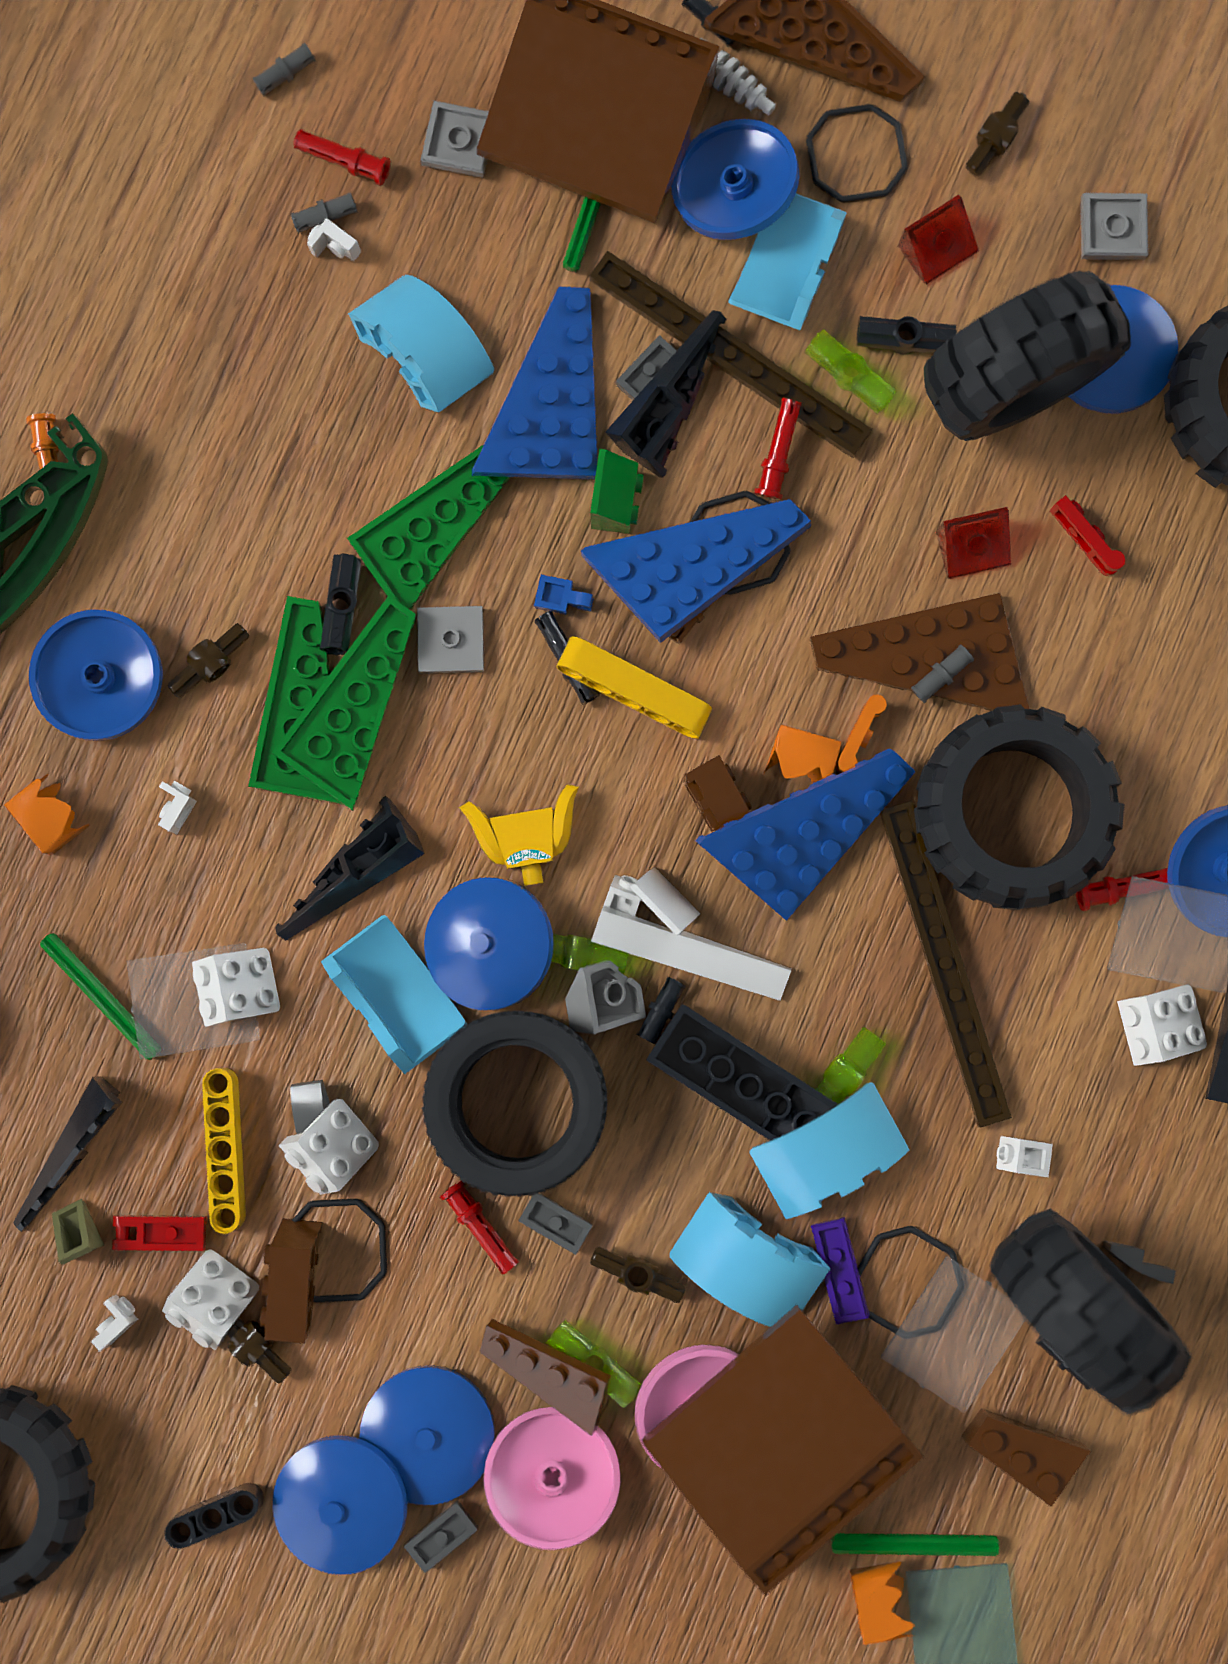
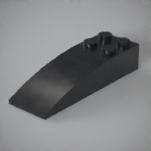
M683 1003L646 1058L648 1062L769 1141L804 1126L838 1106L831 1099Z

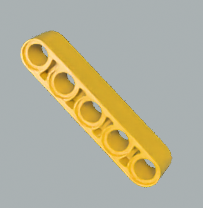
M572 636L569 638L556 665V668L565 675L693 739H699L712 711V707L706 702L578 637Z
M216 1068L206 1073L202 1083L209 1218L211 1226L215 1231L227 1234L241 1227L246 1218L239 1082L237 1075L231 1069ZM218 1074L224 1075L228 1081L227 1088L223 1092H219L214 1088L213 1081ZM220 1107L227 1109L230 1115L229 1121L225 1126L220 1125L215 1118V1113ZM221 1141H226L231 1146L232 1151L228 1159H223L217 1152V1146ZM223 1174L230 1176L233 1180V1188L230 1192L223 1191L219 1186V1179ZM224 1208L232 1210L235 1214V1222L232 1226L224 1224L221 1220V1212Z

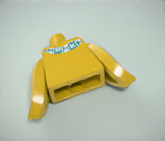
M569 784L565 786L558 796L554 813L553 808L550 807L492 817L489 821L486 814L469 801L458 808L467 817L482 850L495 864L506 865L507 869L521 867L524 886L544 883L540 863L553 861L555 856L563 853L569 843L574 800L579 786Z

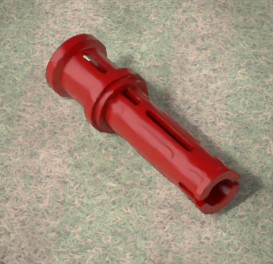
M299 129L295 135L294 149L347 168L348 172L353 176L362 175L375 180V184L382 186L388 177L391 160L388 157L381 159L366 153L364 148H348L303 129Z
M782 398L781 400L782 403L768 458H764V461L761 462L763 471L759 487L754 490L756 495L782 500L783 495L780 491L784 475L789 472V464L786 461L799 410L802 405L801 402H792L793 400Z
M1168 868L1119 879L1105 876L1102 878V881L1089 883L1088 886L1075 893L1078 905L1084 912L1096 905L1108 903L1110 906L1115 905L1119 902L1120 898L1169 888Z
M459 1180L443 1192L439 1198L442 1201H447L457 1215L456 1221L468 1227L496 1265L500 1274L503 1275L516 1266L519 1261L510 1252L481 1212L483 1210L481 1202H476L464 1186L466 1182Z

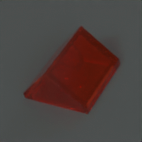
M960 195L955 196L906 227L901 236L898 247L921 281L926 285L979 252Z
M1007 507L943 521L936 531L948 579L1011 565L1009 510Z

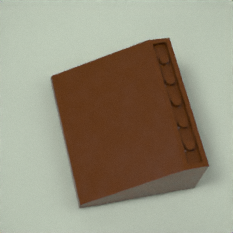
M526 0L477 145V155L656 223L712 93L720 46L600 0Z
M797 1305L641 1439L645 1448L743 1572L765 1596L924 1457L897 1421Z

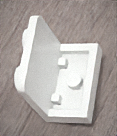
M266 948L217 954L192 962L193 980L197 986L200 1001L199 1011L203 1017L205 1027L279 1011L280 1002L270 953Z
M1182 985L1150 995L1117 1001L1134 1066L1163 1062L1206 1048L1205 1033L1194 992L1190 985Z
M336 1099L329 1104L303 1133L287 1136L279 1147L284 1151L287 1162L293 1167L298 1168L306 1177L307 1185L321 1195L340 1191L376 1152L379 1143L345 1101Z
M206 1250L169 1295L162 1311L166 1314L165 1317L171 1324L178 1328L183 1326L193 1334L192 1337L198 1344L205 1348L210 1346L216 1351L225 1339L228 1330L258 1293L259 1284L214 1250Z

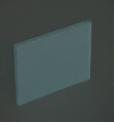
M1007 1563L963 1567L955 1565L951 1568L906 1571L910 1620L915 1625L911 1630L912 1635H916L912 1636L915 1664H1018Z

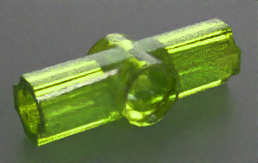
M824 329L812 339L805 349V353L835 378L836 384L841 389L852 392L876 414H879L897 393L892 386L867 366L865 359L861 355L851 353ZM845 367H853L858 371L859 375L849 377L845 375L843 369Z
M553 934L554 945L551 962L561 964L560 967L579 971V968L607 960L619 967L618 970L625 974L629 953L592 942V939L570 934H567V936Z
M862 1027L842 1054L839 1053L829 1064L822 1075L824 1078L815 1087V1090L838 1105L841 1104L846 1096H851L864 1080L867 1074L866 1070L876 1060L886 1043L867 1028Z
M566 1319L559 1324L546 1343L552 1348L585 1363L589 1356L596 1355L601 1357L604 1361V1366L600 1371L612 1376L607 1394L623 1408L638 1394L642 1383L612 1359L604 1348L593 1343Z

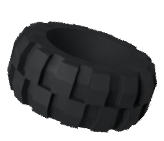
M1081 270L1068 273L1062 277L1037 285L1002 303L964 327L941 345L924 365L926 393L944 427L960 440L970 441L989 436L1016 425L1055 405L1113 366L1130 349V322L1109 284L1091 271L1084 272Z
M1228 306L1216 311L1206 323L1200 324L1176 355L1167 376L1170 388L1164 395L1165 420L1168 423H1174L1176 433L1171 437L1172 442L1182 459L1188 456L1192 457L1201 467L1196 475L1214 488L1221 483L1228 485V417L1222 407L1218 390L1220 368L1223 360L1228 357Z
M1021 704L996 707L993 711L982 715L976 714L957 726L934 749L935 751L931 758L923 766L916 790L919 791L917 807L914 809L917 834L921 833L927 849L924 853L936 872H942L954 884L953 889L971 900H980L992 904L993 908L1011 910L1046 906L1069 898L1088 886V881L1107 865L1116 850L1113 845L1116 833L1123 829L1125 804L1119 802L1117 786L1122 783L1113 760L1107 763L1098 749L1101 742L1084 726L1078 729L1067 722L1065 714L1044 707L1038 710L1024 709ZM1000 751L1028 753L1049 764L1064 781L1072 803L1071 828L1060 851L1044 865L1023 868L1002 863L985 853L970 835L962 812V793L968 774L981 757Z
M1048 1209L1030 1215L997 1246L990 1263V1269L1007 1297L1051 1349L1088 1386L1116 1409L1126 1415L1151 1409L1184 1378L1191 1360V1354L1175 1330L1126 1275L1079 1229L1056 1211Z
M14 1385L7 1389H0V1442L14 1449L29 1466L36 1481L39 1501L36 1522L28 1540L15 1547L0 1549L1 1603L25 1595L40 1582L46 1581L74 1552L87 1530L84 1523L87 1514L93 1509L95 1482L92 1479H88L87 1466L92 1463V1459L84 1438L76 1440L67 1425L72 1420L55 1403L47 1407L37 1401L38 1395L36 1392Z

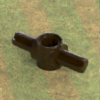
M1023 92L1013 93L1002 111L991 113L984 122L976 137L978 147L965 166L971 175H982L992 158L1004 155L1019 131L1017 121L1029 105V99Z
M237 623L216 642H213L211 639H205L198 643L186 657L189 665L168 683L169 690L176 697L182 698L202 679L209 683L218 679L231 665V660L228 656L249 638V633L242 625Z
M597 1247L591 1257L590 1264L617 1276V1283L626 1286L633 1292H640L648 1296L649 1292H652L675 1303H679L683 1298L686 1286L658 1273L659 1267L650 1264L643 1258H637L628 1254L627 1258H624L602 1247ZM640 1266L647 1271L648 1276L644 1282L634 1283L629 1279L628 1273L633 1267Z
M238 1317L227 1332V1335L231 1338L228 1342L229 1351L245 1366L249 1367L257 1363L276 1383L280 1384L289 1376L292 1371L291 1368L270 1348L273 1345V1341L265 1340V1328L263 1326H260L254 1320L244 1323Z

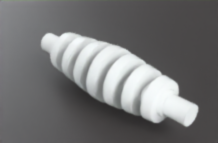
M725 51L719 52L713 87L718 91L724 88L723 94L729 98L736 93L734 101L742 104L747 99L746 108L753 110L755 107H758L767 115H770L776 104L766 97V88L762 84L755 88L758 81L754 75H750L747 78L749 70L744 65L739 67V60L735 57L729 59V54Z

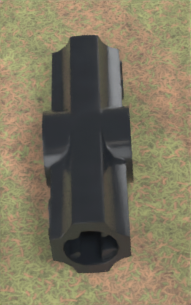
M860 316L856 346L892 349L902 355L912 352L934 353L947 340L956 335L957 330L956 325L920 322L911 316L902 317L899 320ZM908 331L913 335L914 339L910 341L903 340L899 336V332Z
M345 553L333 555L319 649L327 654L345 655L349 649L361 559L354 555ZM336 599H342L347 602L349 608L339 610L334 607L332 602Z

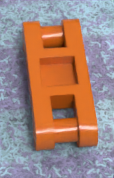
M878 694L872 695L864 704L836 761L835 770L838 774L854 768L855 764L858 763L855 755L859 747L865 749L874 732L869 729L872 720L879 717L886 709L887 703L883 696Z

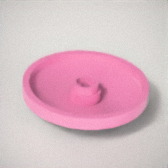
M698 1345L676 1351L659 1362L644 1380L636 1400L635 1424L640 1441L739 1354L720 1346ZM643 1445V1447H644L646 1453L649 1455V1457L651 1458V1460H652L657 1466L660 1467V1465L656 1462V1460L652 1457V1455L649 1453V1451H648V1450L645 1448V1446Z
M553 1407L529 1411L510 1422L492 1444L484 1471L486 1499L498 1524L517 1541L542 1550L570 1548L593 1536L612 1513L620 1488L618 1458L611 1441L604 1431L598 1426L594 1434L590 1436Z

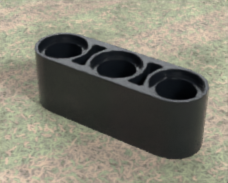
M245 1483L177 1513L166 1526L165 1540L171 1547L183 1549L253 1518L262 1506L264 1500L263 1491L256 1484ZM239 1496H249L253 1501V1508H243L239 1504ZM208 1509L218 1510L221 1513L222 1522L216 1523L211 1521L207 1514ZM178 1522L187 1524L190 1528V1536L179 1534L176 1524Z

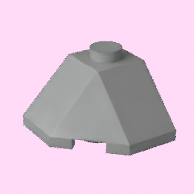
M606 960L579 968L565 998L570 1028L575 1032L596 1034L645 1018L646 1013L641 985L633 978L626 977L618 970L619 967L611 961Z

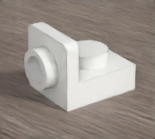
M327 218L321 225H316L308 236L307 245L311 253L316 257L321 254L326 246L339 258L346 256L353 262L361 253L357 240Z
M162 781L159 787L175 797L172 802L168 801L163 806L159 815L161 820L158 825L177 835L197 801L189 797L192 790L176 781L171 786Z
M615 875L603 907L607 906L635 916L641 899L630 887L637 879L626 875L621 877Z
M1001 1136L997 1149L996 1168L1014 1173L1048 1177L1053 1144Z
M114 1295L104 1302V1305L116 1319L110 1316L96 1328L99 1334L91 1342L99 1351L108 1348L138 1320L133 1314L135 1312L134 1306L125 1297L119 1298L117 1295Z

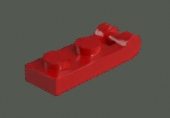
M1065 495L1049 510L1101 574L1112 576L1125 564L1124 554L1118 550L1110 549L1104 541L1105 536L1096 525L1091 526L1083 516L1084 511L1078 502L1070 500Z
M113 1215V1226H116V1239H112V1250L204 1251L206 1250L207 1216ZM129 1227H137V1239L129 1238Z

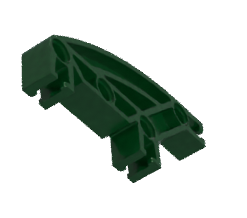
M74 413L65 419L70 423L69 427L72 430L77 428L83 440L72 449L62 440L64 436L61 434V429L58 426L47 432L69 462H49L0 500V634L28 609L61 568L87 523L103 483L108 465V456ZM90 450L95 451L96 459L94 463L84 466L82 464L83 454ZM37 490H42L44 493L43 502L37 506H32L30 501L31 495ZM41 521L26 547L2 576L5 548Z

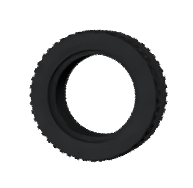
M504 1011L472 1021L446 1041L437 1053L436 1058L432 1061L431 1068L426 1075V1082H424V1094L422 1096L423 1121L426 1124V1133L430 1138L431 1146H434L436 1150V1155L441 1158L445 1167L448 1166L451 1173L457 1175L461 1181L467 1182L471 1187L478 1188L482 1192L492 1193V1195H503L505 1197L531 1196L543 1193L564 1183L587 1162L594 1152L604 1129L607 1115V1088L596 1056L587 1043L574 1030L564 1023L543 1014L526 1011ZM507 1045L531 1047L551 1057L566 1075L572 1092V1115L567 1130L552 1147L529 1157H507L487 1149L473 1136L463 1115L462 1093L470 1071L483 1056Z

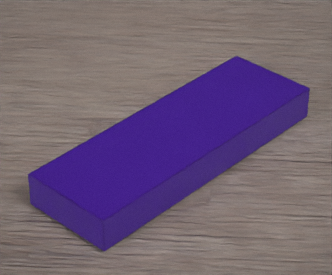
M845 1217L812 1224L811 1228L818 1255L830 1268L824 1280L836 1325L869 1318L870 1314Z

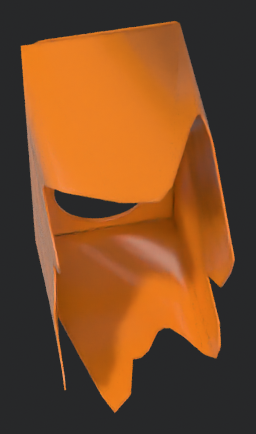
M781 725L764 773L775 764L780 763L784 778H796L807 775L811 779V784L834 773L841 741Z
M48 773L41 779H35L5 803L4 806L43 854L53 855L90 825L87 824L78 829L70 827L74 820L75 812L71 810L70 805L56 799L55 796L60 790V783L39 790L41 783L48 777Z
M902 1562L849 1570L863 1645L916 1636L903 1634L911 1630L915 1625L910 1621H904L892 1612L894 1606L899 1602L904 1588V1579L894 1574Z

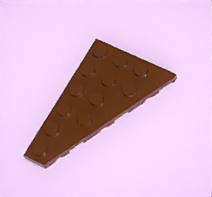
M726 0L707 16L703 26L711 32L898 102H902L925 79V76L847 0Z
M1000 593L810 637L817 670L842 674L845 677L859 678L876 682L879 685L912 691V686H915L933 670L931 666L936 662L940 664L961 644L972 655L974 661L952 678L954 682L949 686L945 684L933 696L972 707H982L993 711L996 707L1020 704L1024 709H1029Z

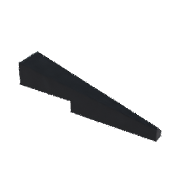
M711 311L605 432L624 454L658 477L663 478L667 473L668 469L664 468L670 451L676 450L678 441L675 438L682 421L688 419L705 376L702 369L708 355L713 354L716 348L713 341L719 326L725 324L727 320L721 311Z
M387 796L380 800L379 803L382 808L372 820L365 819L360 824L363 830L357 838L349 845L344 844L313 881L316 887L305 900L298 899L293 906L297 910L283 925L277 924L275 930L279 937L287 941L425 854L417 833Z
M92 1077L17 1214L13 1223L21 1232L26 1230L88 1154L85 1148L123 1103L117 1098L121 1092L103 1077Z

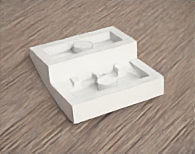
M655 867L630 887L676 936L700 915L692 904Z

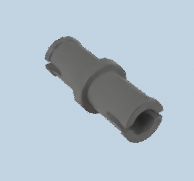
M303 43L302 46L283 59L280 57L275 59L274 65L252 79L262 95L266 96L268 92L286 80L288 83L294 79L293 75L312 62L314 63L316 59L308 46Z
M351 192L346 195L326 202L323 199L319 200L315 206L291 213V218L299 234L318 224L321 225L326 218L332 222V220L357 213L358 210Z
M960 644L940 664L936 662L931 666L933 670L915 686H912L911 690L925 704L945 684L949 686L954 682L952 678L969 663L973 662L974 658Z

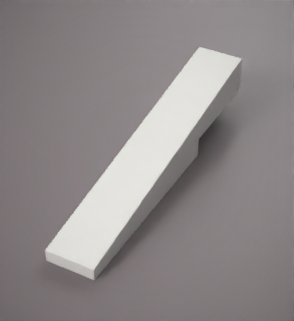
M604 906L591 940L607 947L776 1000H781L791 973V968L686 931H682L676 936L668 926L664 927Z

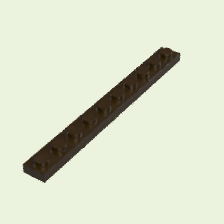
M608 250L589 275V281L682 344L706 318ZM719 326L713 341L716 348L714 353L709 354L706 360L778 409L781 407L782 398L793 400L792 402H801L802 405L797 421L852 459L871 434L872 429Z
M913 801L883 809L880 815L977 1126L981 1128L1011 1119L1012 1117L934 868L924 853L927 849L921 833L917 834Z

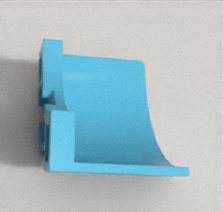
M796 193L784 214L772 225L758 232L745 267L728 302L744 310L801 330L814 295L817 293L825 270L820 269L821 263L827 264L831 252H833L847 212Z
M411 275L402 276L348 313L361 342L375 348L387 359L393 356L402 366L399 370L400 374L406 380L420 406L436 412L442 411L494 372L493 364L487 352L461 314L438 291Z
M385 915L379 917L321 961L331 980L346 996L356 1010L359 1009L368 1021V1027L378 1039L387 1055L404 1074L442 1047L453 1034L467 1025V1022L450 998L438 987L428 968Z
M870 1082L841 1104L815 1120L781 1137L754 1146L750 1150V1155L786 1219H790L822 1207L821 1201L837 1192L840 1193L841 1197H844L865 1185L862 1180L863 1177L876 1170H880V1172L886 1171L910 1149L878 1090Z
M709 1192L670 1251V1258L692 1281L715 1299L745 1317L763 1325L773 1326L796 1305L803 1310L829 1272L830 1268L812 1247L796 1243L780 1234L772 1238L761 1231L759 1228L762 1223L744 1210L733 1197Z

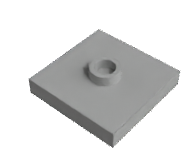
M433 101L420 160L421 165L484 177L487 159L477 155V145L489 111Z
M1083 193L1081 196V259L1145 260L1148 256L1147 194Z
M482 606L417 608L419 674L484 672Z

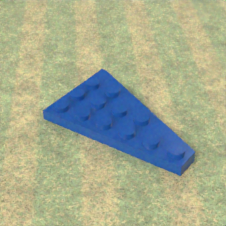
M559 286L472 468V476L595 479L597 440L590 288Z
M791 499L587 546L581 550V555L661 643L811 527V520Z
M889 748L876 754L870 760L856 763L854 768L841 774H832L811 784L805 790L795 791L790 794L789 798L776 804H767L745 814L740 820H732L724 824L723 828L706 836L700 835L695 841L787 921L916 771L895 751Z

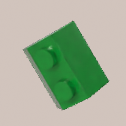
M599 449L590 511L591 529L630 534L631 524L637 525L639 505H634L635 493H642L644 474L638 473L639 463L611 451Z

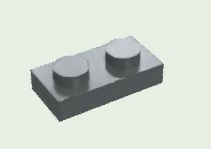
M659 335L616 380V386L630 399L634 400L674 355L676 350Z
M541 1193L532 1196L518 1220L575 1255L593 1226L590 1222Z
M457 1500L409 1539L404 1547L422 1571L426 1573L474 1534L479 1526Z

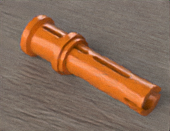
M38 413L28 416L26 422L27 425L31 426L33 443L30 445L31 451L37 455L40 470L51 461L58 462L57 452H59V448L47 434V432L54 428L53 423L56 422V417L51 413Z

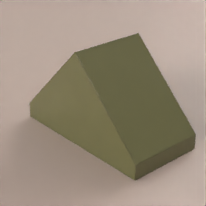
M82 1199L52 1213L58 1262L61 1265L104 1246L89 1210Z

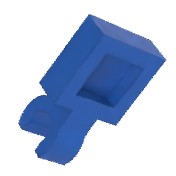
M541 575L534 607L535 609L567 615L568 606L591 611L594 598H592L593 594L572 591L573 581Z

